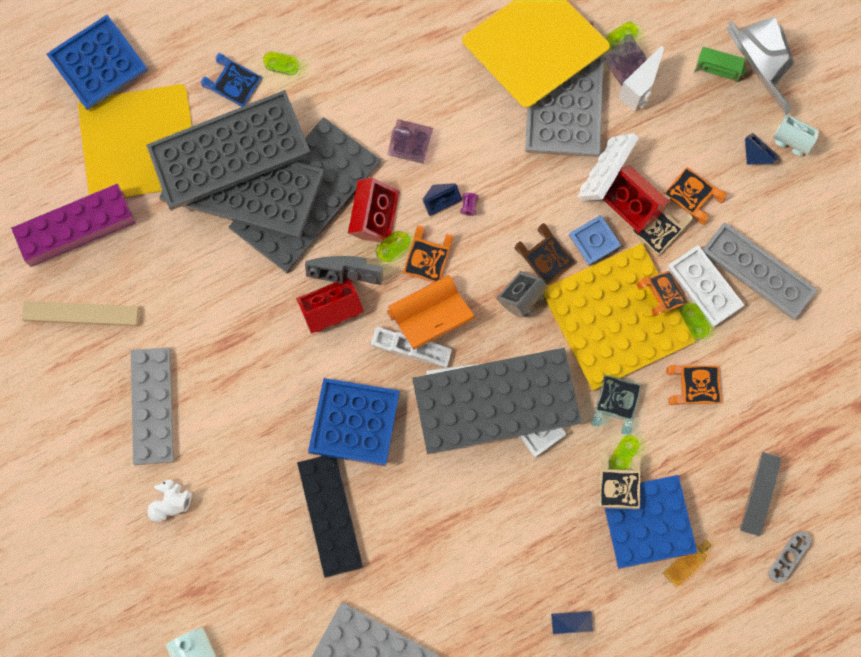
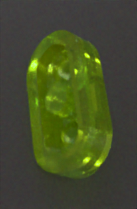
M625 22L610 32L606 37L610 44L609 50L618 51L635 40L638 35V26L633 22Z
M275 51L267 52L263 56L264 67L269 71L294 75L299 70L298 60L294 56ZM289 65H292V66H293V68H291V69H288L287 67H288Z
M400 230L395 231L376 247L375 254L377 258L383 262H389L408 248L410 244L409 235ZM386 248V252L382 254V250Z
M695 303L685 304L681 309V316L693 338L697 340L706 338L710 332V326L700 307ZM688 311L693 313L692 317L687 315ZM696 328H700L702 333H697Z
M626 435L620 440L609 459V465L613 470H626L640 445L635 436ZM630 443L632 448L627 449L625 444ZM616 459H620L622 461V465H617Z

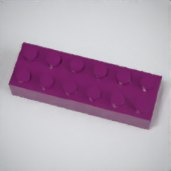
M117 183L11 227L24 261L32 267L136 222L124 193Z

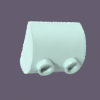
M785 115L773 138L776 139L775 143L778 146L785 148L788 145L793 148L792 152L794 154L802 156L803 153L807 155L817 140L819 130L789 115Z
M203 627L192 630L165 645L170 657H216Z

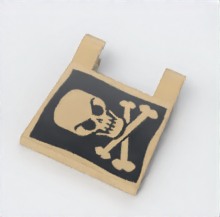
M666 194L663 195L666 199L670 200ZM663 210L661 215L641 233H638L634 228L631 232L659 256L691 223L693 218L687 214L677 223Z
M601 456L599 508L640 509V457H633L632 470H609V457Z

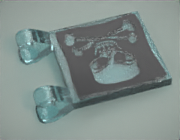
M605 374L591 425L595 427L600 426L604 414L624 420L621 433L630 435L642 385Z

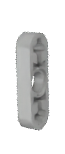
M797 532L791 536L768 570L770 580L779 583L787 579L810 545V537L806 533ZM800 537H803V538H804V539H803V543H805L804 545H803V544H802V545H799L796 550L793 549V548H790V545H791L792 547H795L796 544L798 543V541L796 540V538H800ZM787 551L794 555L792 563H788L784 559V554ZM782 564L789 567L788 569L785 567L781 570L782 577H775L774 569H780Z

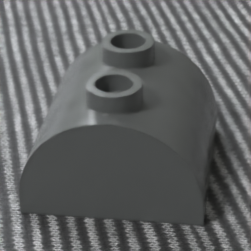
M520 271L496 299L509 312L523 318L531 313V307L535 303L543 300V294L548 287L542 278Z

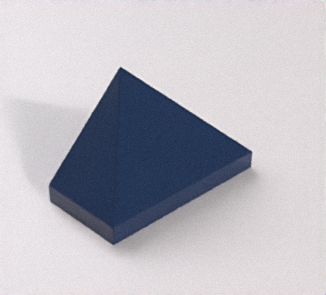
M754 133L745 138L747 165L773 164L780 158Z
M456 183L434 184L422 200L428 215L431 216L461 201L462 197Z
M591 611L551 614L553 634L593 632Z

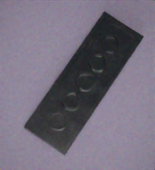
M319 456L297 462L324 578L362 569L361 555L337 458Z

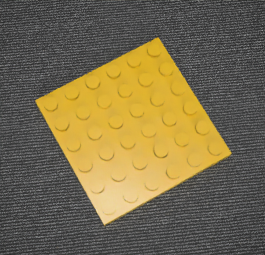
M642 243L547 286L548 289L543 294L544 300L592 392L603 387L606 376L618 380L695 343L678 308L654 317L650 310L656 308L659 304L649 286L638 290L635 283L641 281L644 277L659 274ZM607 380V384H610V383L613 382V381H611V380H610V381Z

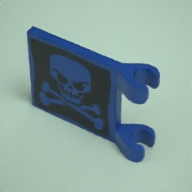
M218 53L215 57L216 62L225 66L215 83L204 76L200 81L201 86L243 107L262 77L235 63L222 53Z

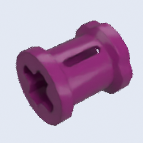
M463 193V208L460 209V213L466 216L476 215V201L479 200V196L474 193Z

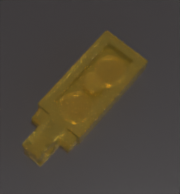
M707 540L703 541L699 546L696 545L697 554L678 557L662 574L677 588L708 557L705 552L712 545Z

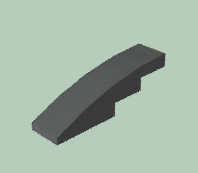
M762 451L750 486L751 491L745 506L746 511L739 528L740 531L760 537L777 480L781 457Z

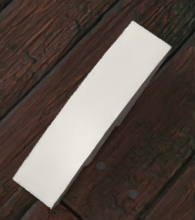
M378 326L375 327L370 346L447 368L452 351L450 348L433 342H428L413 350L404 334L400 332L394 333Z

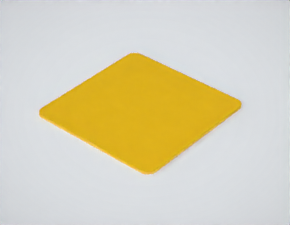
M513 0L462 37L464 46L511 96L525 108L531 107L610 48L609 42L567 0Z
M176 84L111 95L88 111L81 102L78 103L88 194L91 195L117 183L122 189L125 198L162 191L146 145L192 127L187 89L184 85Z

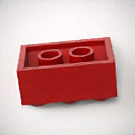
M630 165L621 167L602 199L638 233H641L658 218L670 202Z
M375 178L358 180L348 234L362 240L389 244L400 191Z
M344 278L343 283L334 282L296 298L311 334L320 332L331 325L340 324L346 319L357 317L364 312L351 280Z

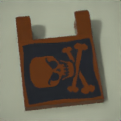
M542 223L537 230L545 238L529 251L521 241L514 248L538 277L542 278L546 285H548L572 266L575 261L553 236L547 225Z

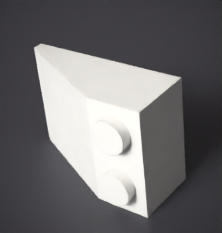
M662 46L623 83L619 98L634 112L639 107L642 109L648 103V98L652 94L650 91L664 51Z

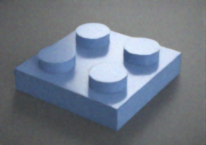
M601 215L570 232L568 235L588 266L621 247V244Z

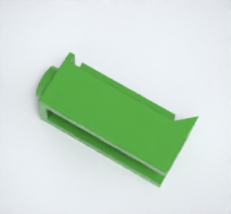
M703 46L695 71L701 69V71L724 78L736 79L735 82H737L740 76H744L747 66H744L745 58Z

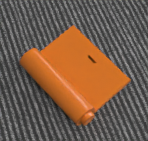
M450 275L388 305L389 310L386 311L390 320L396 321L413 350L475 319L474 314L458 293Z

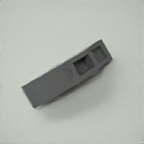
M328 256L305 262L306 277L343 283L344 278L377 285H381L383 281V267L367 264L366 258Z

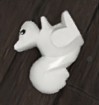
M171 479L164 481L160 485H155L154 488L164 493L163 501L156 500L149 505L148 517L153 522H161L166 520L167 515L174 516L181 512H186L189 509L193 493L187 490L180 493L182 486L179 484L174 486V481Z

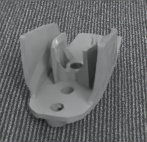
M775 17L757 22L741 31L733 21H730L726 29L743 55L745 54L752 69L786 115L789 114L791 106L776 88L778 81L794 64L783 27L778 25Z

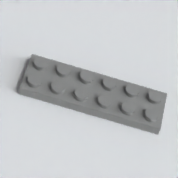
M725 222L703 249V252L709 259L792 320L797 318L817 291L816 288Z
M164 347L131 350L133 464L174 463L171 349Z

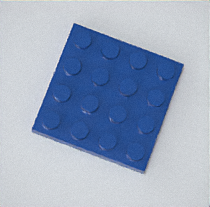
M108 15L103 16L46 53L87 111L148 71L143 61Z
M323 378L308 453L386 467L400 391Z
M679 475L640 482V509L604 508L618 569L697 554Z

